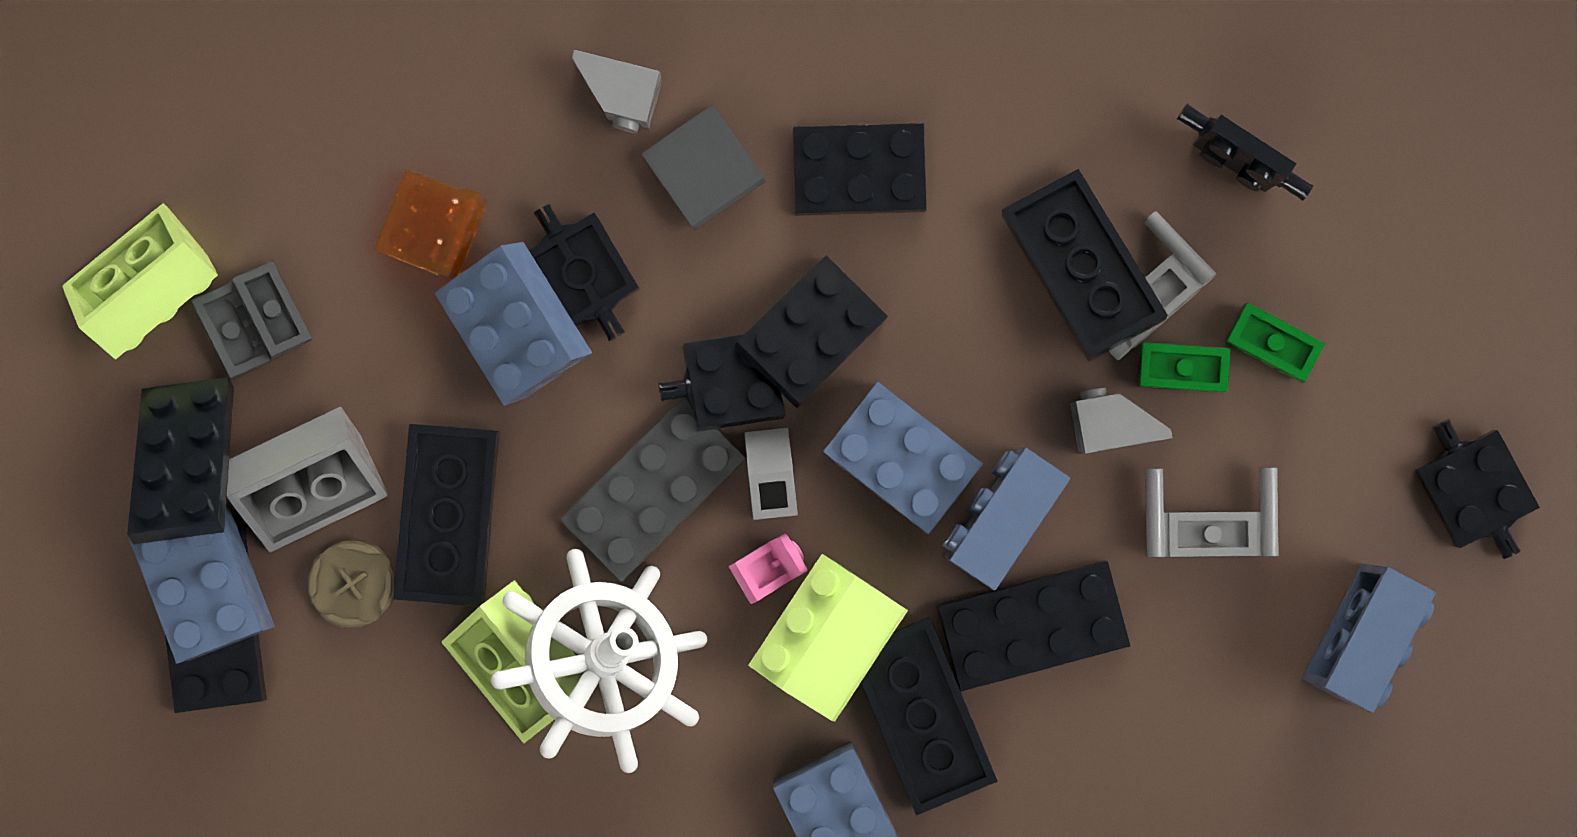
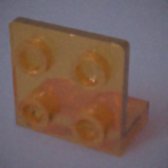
M407 170L404 172L375 249L382 254L453 280L460 275L488 200L480 193L465 187L462 191Z

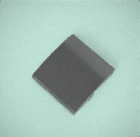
M713 105L641 153L693 230H696L766 182L753 160Z
M273 261L232 278V283L191 300V304L230 381L248 374L312 340Z

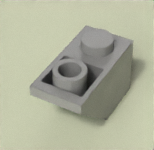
M788 428L745 432L753 520L798 515Z

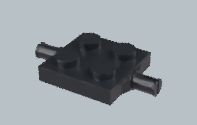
M1188 103L1178 115L1177 120L1198 132L1199 136L1193 145L1201 150L1199 155L1213 166L1221 168L1224 165L1237 173V181L1253 191L1261 189L1266 192L1274 186L1283 187L1300 198L1301 201L1312 190V184H1309L1292 172L1297 163L1225 116L1220 115L1217 118L1210 116L1208 118Z
M550 204L542 207L550 219V223L539 208L534 212V215L547 235L538 246L532 248L529 252L573 323L577 327L583 322L597 319L608 341L616 339V336L608 324L610 322L617 335L621 336L625 331L612 310L621 300L640 290L597 215L594 212L577 223L562 226Z
M743 335L684 343L682 347L686 365L684 380L658 383L661 401L687 397V401L694 410L697 432L779 420L785 416L781 392L734 347Z
M1450 419L1440 422L1441 424L1434 425L1432 428L1435 430L1445 450L1435 460L1416 469L1415 472L1454 545L1457 548H1462L1480 538L1492 537L1503 559L1512 557V554L1519 553L1521 550L1515 543L1508 528L1517 519L1540 507L1499 431L1492 430L1474 440L1460 441Z

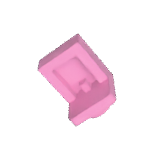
M785 533L728 566L750 604L759 601L787 582L807 572L801 549Z

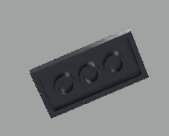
M1079 169L1002 209L1003 219L1088 361L1097 358L1167 319L1168 314Z
M229 377L142 389L127 535L133 544L224 532L234 387Z
M409 424L394 600L478 607L485 602L499 431Z
M245 526L237 527L248 554ZM259 634L176 664L165 635L175 713L267 700Z
M1108 561L1090 564L937 605L960 691L1131 646Z
M928 616L895 630L861 683L917 816L996 783L998 780L930 617Z

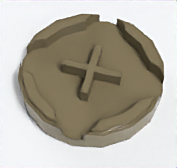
M341 541L327 548L314 560L308 575V595L312 604L315 605L316 609L320 612L319 614L326 621L343 628L362 627L380 619L391 607L394 600L396 571L391 559L379 547L365 541Z

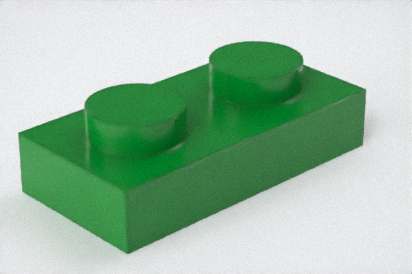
M1248 302L1243 304L1224 343L1300 383L1306 382L1326 344Z
M1140 343L1137 387L1226 393L1228 392L1231 348Z

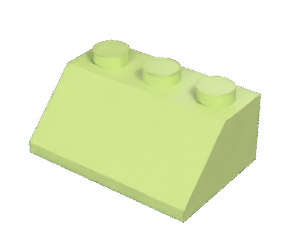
M162 203L63 284L62 287L79 329L116 360L124 352L136 348L142 342L144 336L158 324L170 320L176 314L178 308L191 297L204 292L218 274L205 251L171 210Z
M821 554L748 666L786 693L835 722L908 610L842 565Z
M514 580L479 606L441 642L515 734L525 743L554 719L539 704L530 684L498 690L491 685L490 681L491 676L497 671L525 666L526 644L533 625L507 609L503 604V597L507 592L513 591L532 603L533 600ZM551 637L549 647L550 661L576 656L573 651ZM578 673L555 679L563 692L569 697L582 675Z

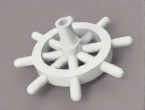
M572 549L567 553L566 560L573 588L560 594L544 610L516 592L510 591L504 595V606L533 626L527 639L525 666L495 672L491 676V685L495 689L501 690L530 684L539 704L555 720L540 745V753L544 758L550 759L556 756L570 730L588 736H612L621 770L625 773H632L637 769L638 761L630 734L631 730L651 719L660 709L686 726L697 724L699 720L698 712L673 696L671 692L678 671L677 653L704 647L707 643V636L702 631H693L673 636L663 615L647 600L660 578V571L656 566L646 567L633 589L613 583H591L582 551ZM597 606L619 611L607 633L603 631ZM579 608L587 639L559 620L568 612ZM633 623L640 628L647 641L639 642L636 633L630 629ZM551 637L578 655L550 661L549 647ZM653 658L652 681L626 664ZM580 673L582 676L568 697L560 688L555 678ZM617 681L643 697L636 707L624 711ZM598 683L606 714L584 708Z

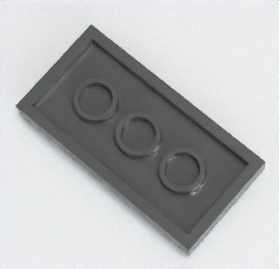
M684 397L560 520L622 582L746 458L718 429L697 432L694 410L687 401V398Z

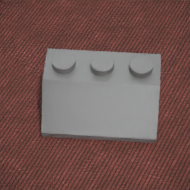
M341 406L229 459L227 499L269 552H273L388 497L386 487L360 433Z

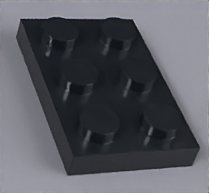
M924 123L793 127L796 216L926 212Z
M826 255L736 342L734 347L798 408L888 316Z

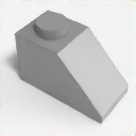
M574 50L572 59L606 118L613 121L612 127L630 133H637L638 128L650 130L662 83L660 71Z
M1106 387L1080 392L1081 400L1070 403L1079 454L1173 438L1170 428L1120 393L1107 396Z

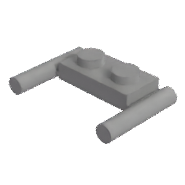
M1155 211L1144 221V224L1172 252V255L1145 278L1168 314V319L1200 291V288L1209 283L1216 276V273L1165 219ZM1165 321L1111 349L1109 352L1117 361L1120 360L1131 348L1134 349Z
M1259 468L1260 512L1165 513L1163 469H1145L1147 557L1279 556L1277 468Z

